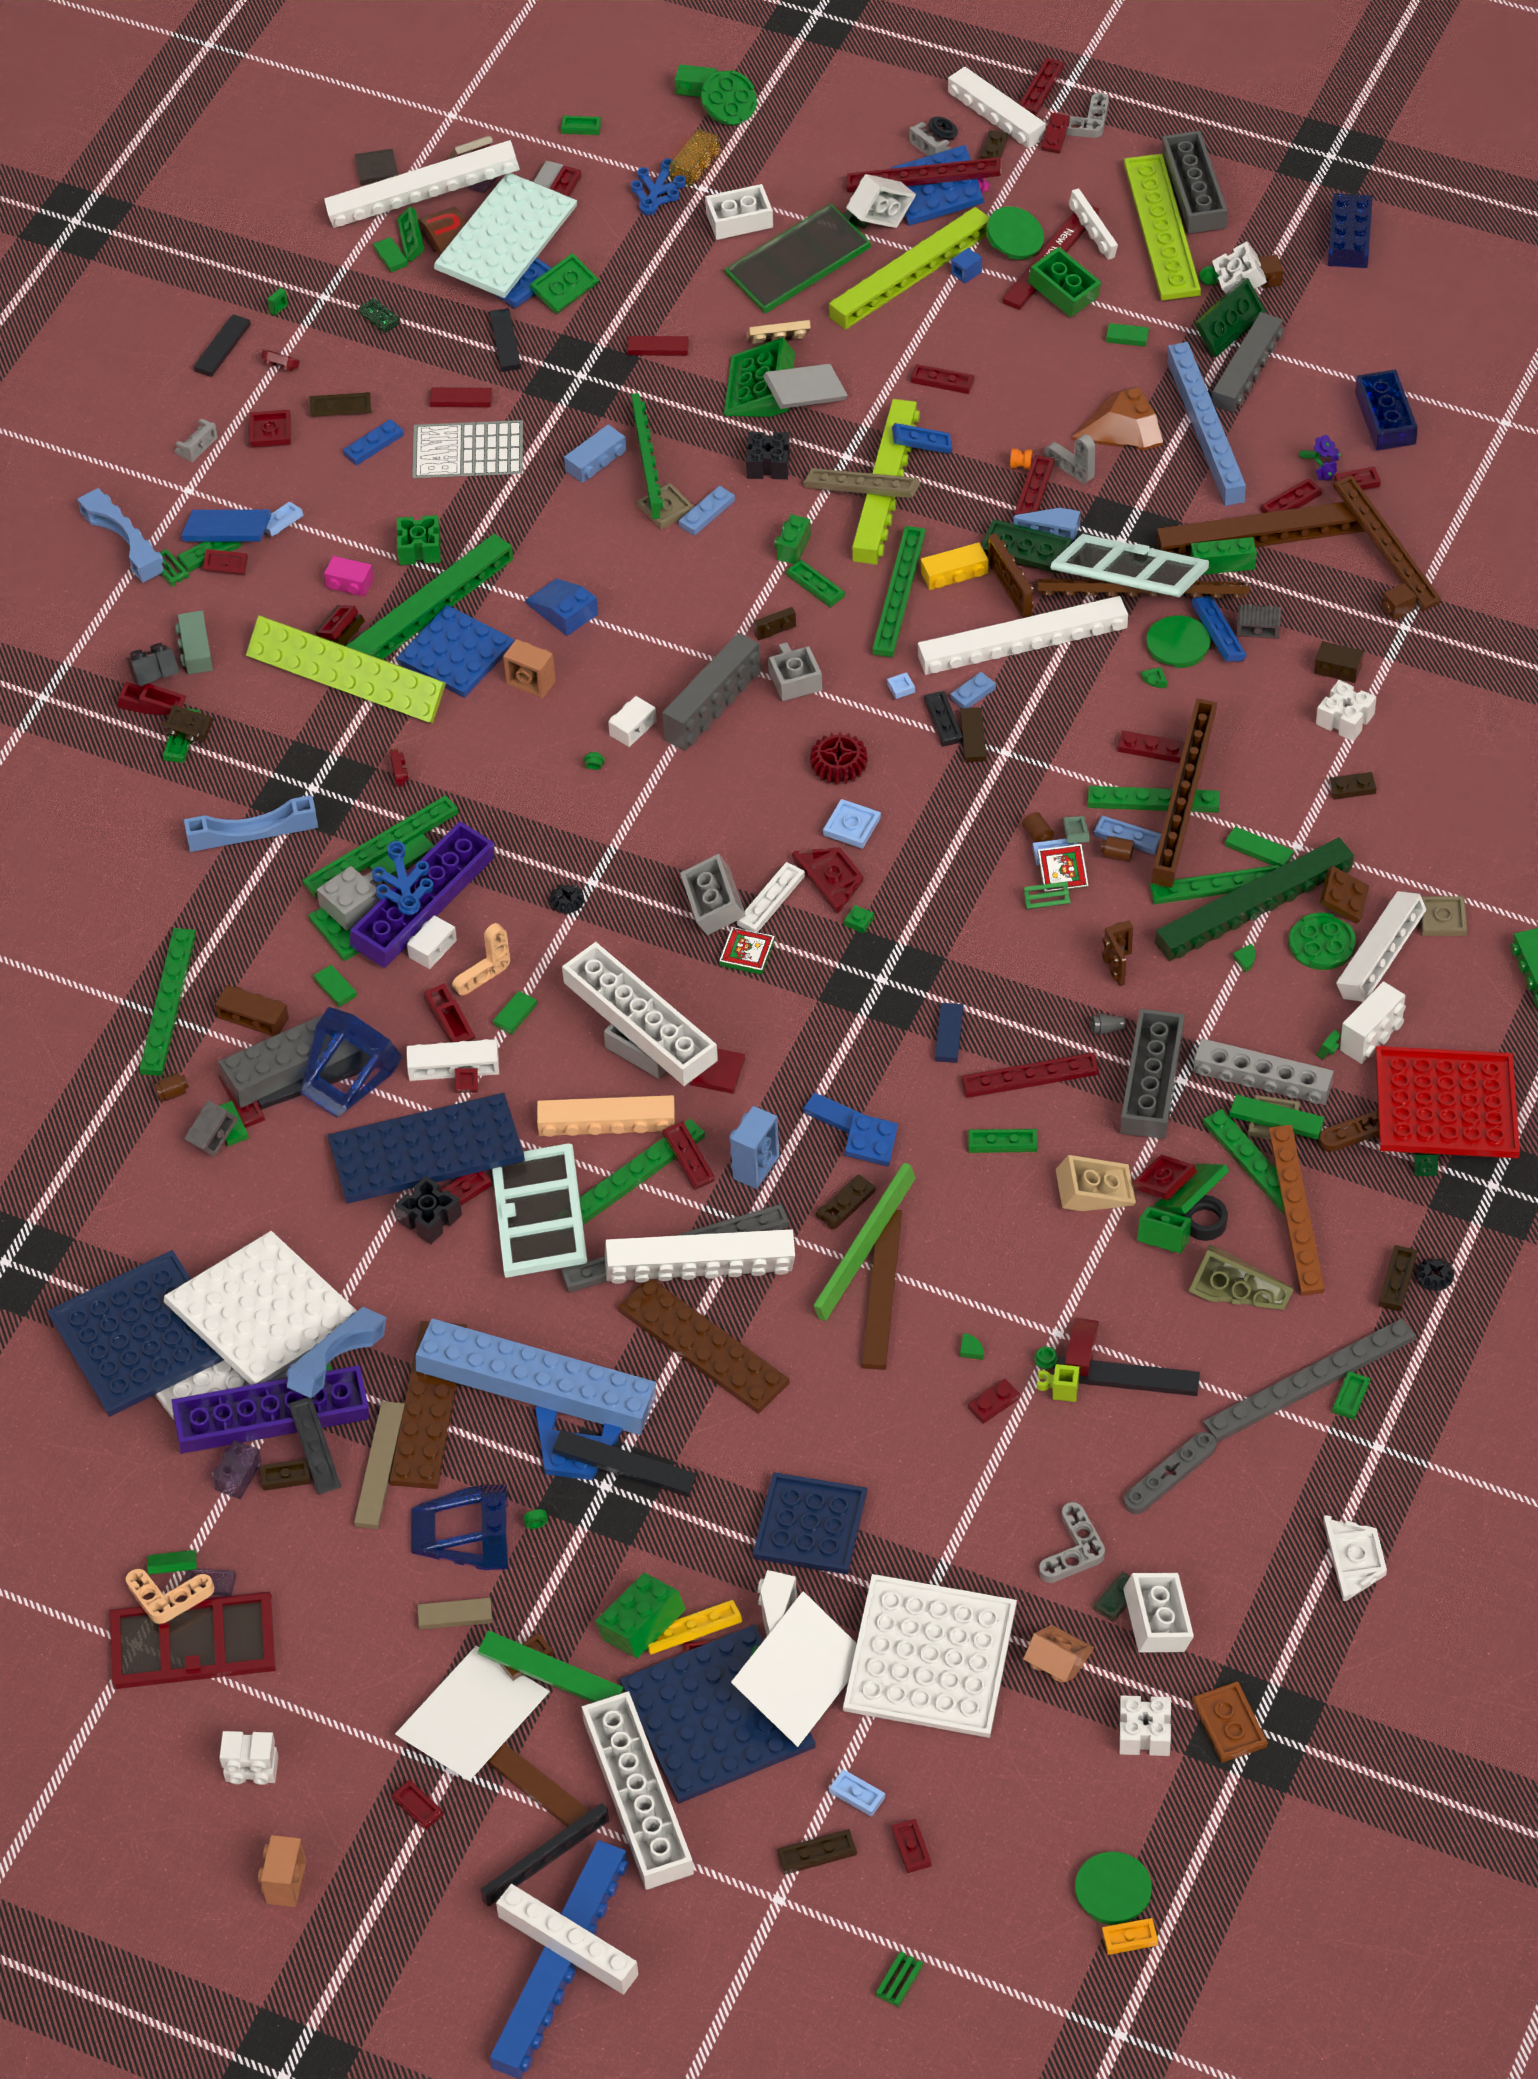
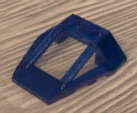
M327 1007L315 1027V1035L311 1044L309 1060L305 1068L300 1093L338 1118L390 1077L401 1061L402 1056L390 1039L355 1015ZM327 1033L333 1037V1040L317 1062ZM344 1038L372 1056L346 1094L319 1076ZM374 1068H379L380 1071L361 1089Z
M492 1484L468 1487L421 1503L412 1508V1554L438 1560L440 1558L455 1561V1564L464 1566L465 1563L476 1566V1569L480 1570L509 1569L506 1508L508 1507V1485ZM482 1502V1531L436 1541V1512ZM482 1541L483 1555L446 1550V1548Z

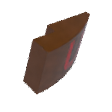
M455 206L419 218V222L434 252H437L439 257L467 223L462 213Z

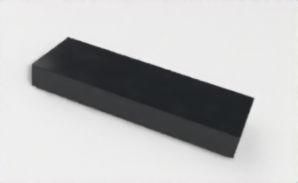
M945 691L924 695V702L942 747L963 742L962 733Z

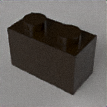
M1322 641L1315 659L1314 674L1356 683L1362 666L1363 650Z

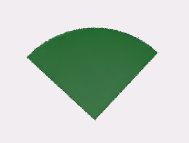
M1161 667L1141 671V678L1146 684L1156 688H1167L1168 682Z
M1252 944L1233 953V959L1245 973L1252 968L1255 961V948Z
M963 1333L960 1357L984 1360V1350L980 1341L970 1334Z

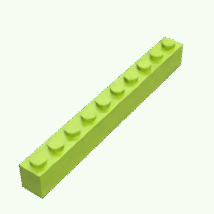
M976 207L965 212L961 217L950 222L941 230L936 231L932 236L921 241L897 259L892 260L888 265L877 270L853 288L848 289L841 296L833 299L829 303V318L845 330L967 248L987 236L986 224L990 217Z
M892 400L873 474L904 477L903 467H907V452H911L912 447L894 444L892 426L894 423L916 427L915 423H919L920 419L917 402ZM867 494L852 547L854 562L877 565L879 557H883L885 548L883 542H887L889 530L887 527H891L893 515L891 512H895L896 496Z

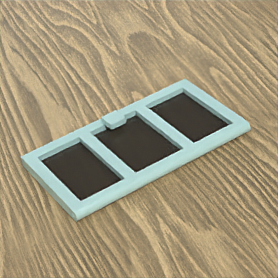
M1086 534L1079 536L1051 563V570L1180 597L1209 568L1208 560L1156 550L1146 545H1133Z
M563 1144L523 1151L525 1161L494 1168L493 1178L505 1278L587 1263L573 1145Z

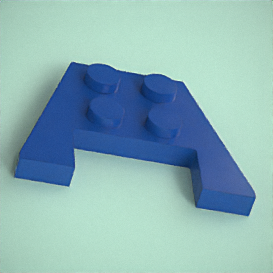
M536 1406L545 1474L593 1480L600 1468L553 1453L554 1445L560 1431L554 1430L558 1412ZM604 1423L602 1436L573 1434L614 1446L623 1429L622 1427Z

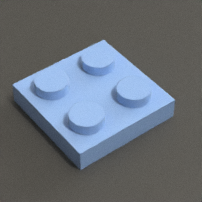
M841 799L825 825L823 835L863 849L881 819V812Z

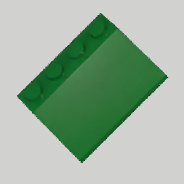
M784 337L731 355L724 407L725 416L772 417L788 411L789 408L780 409L763 377L766 372L794 368L795 352Z

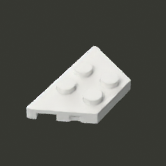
M1324 1516L1323 1522L1342 1599L1347 1601L1386 1576L1387 1568L1376 1528L1359 1526L1347 1520L1346 1523L1332 1520L1331 1516Z

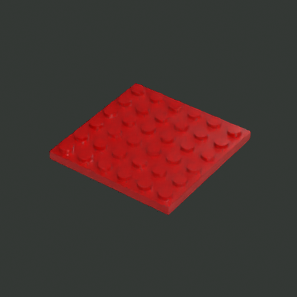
M1376 1046L1380 1151L1519 1158L1520 1145L1513 1053Z

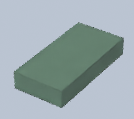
M1084 816L1063 818L1067 843L1089 842V832Z

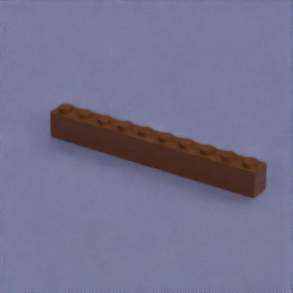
M1338 502L1158 528L1156 543L1158 550L1190 557L1191 543L1253 537L1255 547L1365 531L1346 504Z
M1196 698L1153 866L1152 884L1173 888L1215 720L1217 702Z

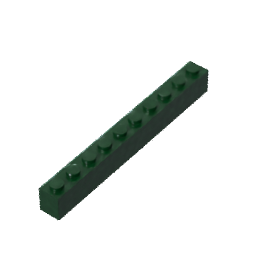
M1338 837L1157 929L1155 944L1169 962L1175 958H1181L1187 952L1199 949L1213 939H1219L1224 933L1236 930L1250 920H1256L1261 914L1273 911L1285 902L1293 901L1302 893L1312 891L1316 886L1325 883L1327 871L1331 866L1345 873L1349 872L1353 866L1355 855L1342 839Z

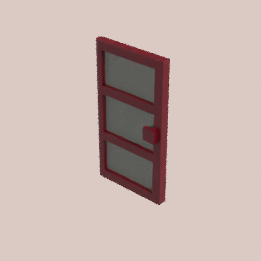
M271 1592L205 1599L163 1624L153 1622L142 1606L110 1610L113 1688L122 1689L276 1671Z

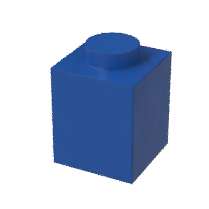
M969 248L951 259V274L965 284L982 272V257Z

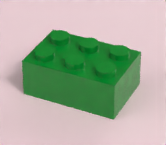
M1057 247L1031 266L1028 283L1070 318L1098 298L1102 283L1060 247Z
M644 1572L595 1620V1623L603 1641L637 1659L648 1648V1645L653 1643L686 1608L677 1589Z

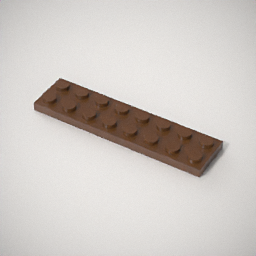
M653 1279L643 1282L618 1306V1311L757 1414L790 1384L787 1376Z
M430 1321L420 1322L390 1476V1485L438 1489L458 1383L416 1371V1353ZM450 1323V1324H454V1325H457V1326H461V1327L467 1328V1324H455V1323Z

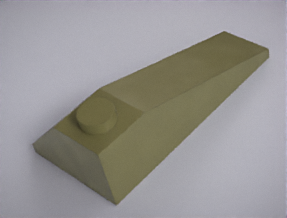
M1210 1244L1189 1288V1292L1212 1302H1230L1238 1305L1247 1304L1280 1310L1285 1309L1294 1290L1293 1287Z

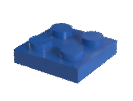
M854 1112L844 1156L889 1166L898 1123Z

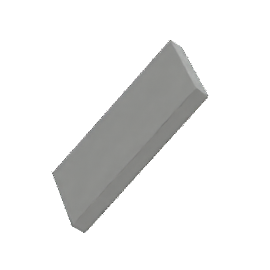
M831 364L770 371L763 375L780 409L842 401L848 396Z

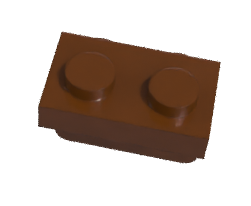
M1130 920L1106 927L1105 937L1102 938L1104 951H1102L1103 961L1105 964H1109L1111 976L1114 981H1118L1120 986L1125 985V955L1132 954L1133 925Z

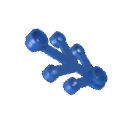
M670 158L664 159L660 164L661 172L655 184L649 177V170L642 167L637 170L638 179L642 180L650 191L649 196L644 193L641 181L635 180L631 183V191L640 199L639 209L644 215H653L656 213L659 205L670 201H677L680 196L679 190L676 188L686 186V178L683 175H677L673 182L664 185L667 177L676 173V163ZM668 192V195L657 198L658 195Z
M394 841L388 845V857L394 861L398 878L387 873L382 867H375L372 870V878L376 882L385 881L401 890L402 896L391 891L385 884L377 886L376 896L379 899H390L398 904V909L401 913L413 915L420 909L419 900L422 896L433 890V881L429 878H424L420 881V886L413 894L410 892V888L419 877L428 874L429 864L426 861L417 862L416 868L407 877L403 862L405 845L402 842Z

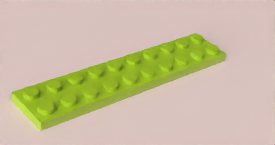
M1163 154L1124 158V167L1161 301L1201 296L1200 285Z
M259 615L246 656L429 723L434 722L446 682Z

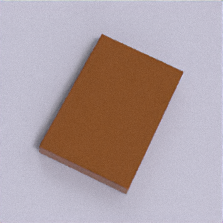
M1238 1681L1192 1697L1193 1705L1221 1763L1268 1747V1742Z

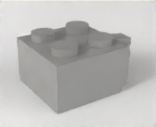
M786 642L779 644L780 654L768 657V671L782 701L822 691V673L809 646L791 651Z
M350 866L317 889L319 906L348 931L380 901L376 896V887L382 881H374L372 872L362 876Z

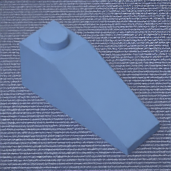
M1055 508L1018 514L1014 516V524L1071 538L1073 543L1080 527V511Z

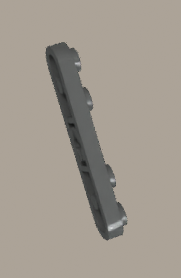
M1200 1432L1192 1437L1125 1494L1124 1506L1126 1510L1132 1514H1141L1213 1455L1216 1450L1215 1437L1207 1432ZM1166 1470L1170 1472L1175 1470L1174 1476L1172 1474L1166 1476Z

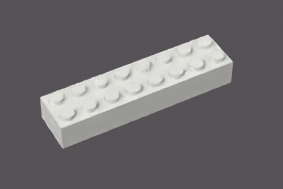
M597 942L562 966L564 983L683 1086L718 1061L716 1043Z
M793 1229L606 1240L605 1245L606 1281H612L615 1284L624 1283L626 1280H635L636 1282H647L649 1279L669 1281L677 1277H682L684 1280H691L696 1278V1276H705V1278L709 1279L717 1278L719 1275L739 1277L742 1274L749 1273L753 1276H761L767 1272L783 1275L792 1271L795 1259Z
M629 1691L582 1706L584 1724L645 1889L648 1890L693 1875V1861Z

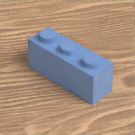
M606 425L564 457L565 471L581 483H584L602 468L607 467L618 456L623 455L626 451L625 436L610 425Z

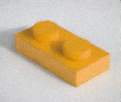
M1152 1918L1102 1927L1107 1955L1158 1946Z

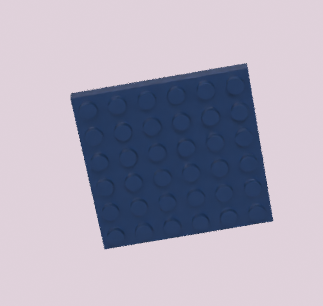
M173 1250L47 1311L50 1320L109 1417L224 1361L212 1347L164 1303V1296L191 1280Z
M755 1624L620 1678V1684L623 1687L624 1693L628 1691L630 1693L646 1738L678 1804L816 1748L815 1741L810 1732L797 1747L731 1683L749 1660L754 1646H760L763 1642Z

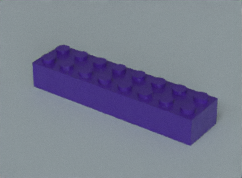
M459 821L420 860L426 861L429 864V872L427 875L419 877L410 888V892L413 894L420 886V881L424 878H429L433 881V890L430 893H425L419 900V911L413 915H406L399 911L397 903L388 898L381 899L350 930V946L378 965L386 968L407 947L409 939L421 930L423 924L434 915L437 916L493 860L494 842ZM416 865L406 874L407 877L416 868ZM395 887L391 889V891L402 896L401 890Z
M360 1365L326 1371L323 1389L312 1397L321 1427L368 1420L369 1407ZM288 1378L171 1399L180 1453L297 1433L288 1404L307 1398V1396L287 1388Z

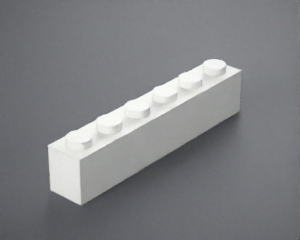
M963 67L948 77V92L952 96H955L966 106H969L979 115L989 120L993 125H996L1004 132H1008V135L1017 140L1018 143L1029 149L1043 140L1046 128L1045 122L968 68Z
M1396 892L1336 983L1343 999L1364 1002L1372 994L1426 912V907L1420 894Z
M513 1884L507 1888L497 1901L499 1918L624 1995L637 1978L638 1967L636 1960Z

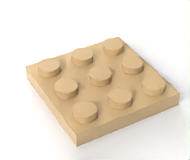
M810 320L749 327L746 333L747 341H752V344L764 343L765 339H772L774 341L789 336L792 339H802L810 330Z

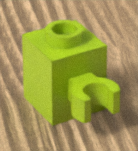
M1056 1364L1054 1375L1044 1370L1038 1371V1379L1046 1380L1045 1382L1037 1381L1038 1390L1045 1391L1053 1388V1400L1076 1402L1079 1385V1367Z

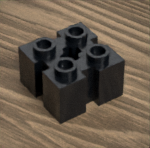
M748 432L747 479H763L764 475H771L772 479H788L790 458L789 433L773 432V436H765V432Z
M156 643L150 646L149 651L145 652L139 649L130 652V656L125 657L133 682L139 686L156 681V679L162 677L165 678L180 673L173 650L166 644Z
M425 1176L413 1187L414 1194L412 1196L407 1193L395 1204V1211L398 1222L410 1230L416 1227L417 1235L429 1244H432L443 1234V1226L448 1225L450 1227L462 1216L459 1198L447 1190L441 1193L440 1185Z

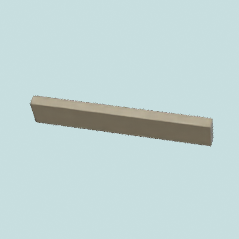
M811 468L803 482L805 488L913 498L920 485L919 478L817 468Z
M381 1401L354 1521L355 1527L379 1529L405 1403Z

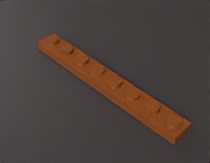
M1292 1125L1269 1127V1136L1300 1295L1324 1293V1284Z

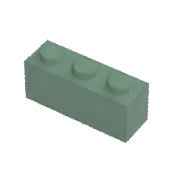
M203 610L178 614L179 623H175L177 636L181 635L182 637L178 639L179 650L184 651V654H180L182 667H187L188 675L213 671Z

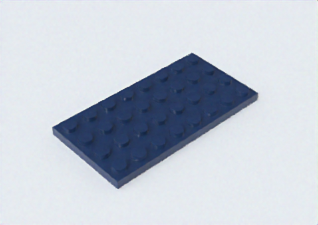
M505 1093L328 1134L329 1144L346 1204L411 1189L425 1176L434 1182H440L525 1161Z

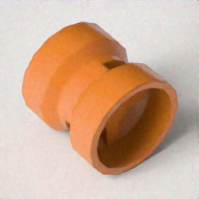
M1012 448L1010 468L1017 469L1023 466L1025 470H1029L1032 464L1033 450L1026 449L1022 452L1018 448Z

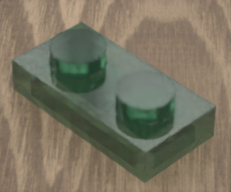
M375 298L359 307V313L384 333L400 324V318Z
M1122 1571L1096 1601L1093 1610L1114 1622L1127 1607L1123 1588L1130 1576Z

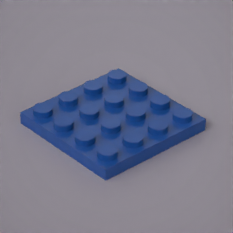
M962 145L891 167V169L968 161L971 159L967 146ZM970 179L907 186L916 196L905 215L910 226L982 204L984 199L978 180Z
M446 605L396 659L398 664L407 669L446 682V689L465 698L503 658L514 643V639Z

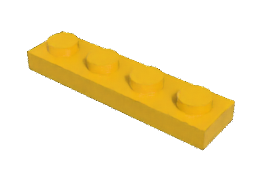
M730 1600L675 1620L653 1643L648 1645L647 1649L651 1655L742 1622L741 1614L734 1601Z

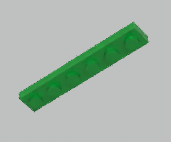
M1089 786L1088 808L1168 811L1173 789ZM1197 790L1192 812L1219 813V790Z
M1223 1109L1204 1118L1203 1125L1285 1216L1276 1168Z

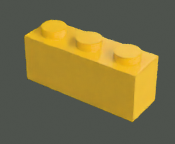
M980 542L922 558L921 574L929 590L941 588L988 574V558Z

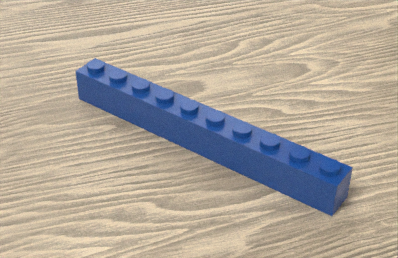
M598 1840L561 1915L595 1935L597 1931L596 1924L599 1918H604L610 1896L614 1897L617 1892L620 1875L624 1876L628 1869L629 1861H627L626 1850ZM546 1946L490 2056L492 2069L517 2079L521 2078L524 2071L528 2072L533 2059L531 2056L535 2049L538 2050L543 2041L542 2034L545 2028H549L553 2022V2011L556 2005L560 2006L565 1996L564 1989L567 1983H572L576 1974L575 1964Z

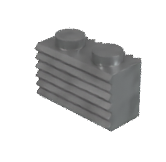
M1240 604L1238 609L1237 636L1279 638L1281 608Z

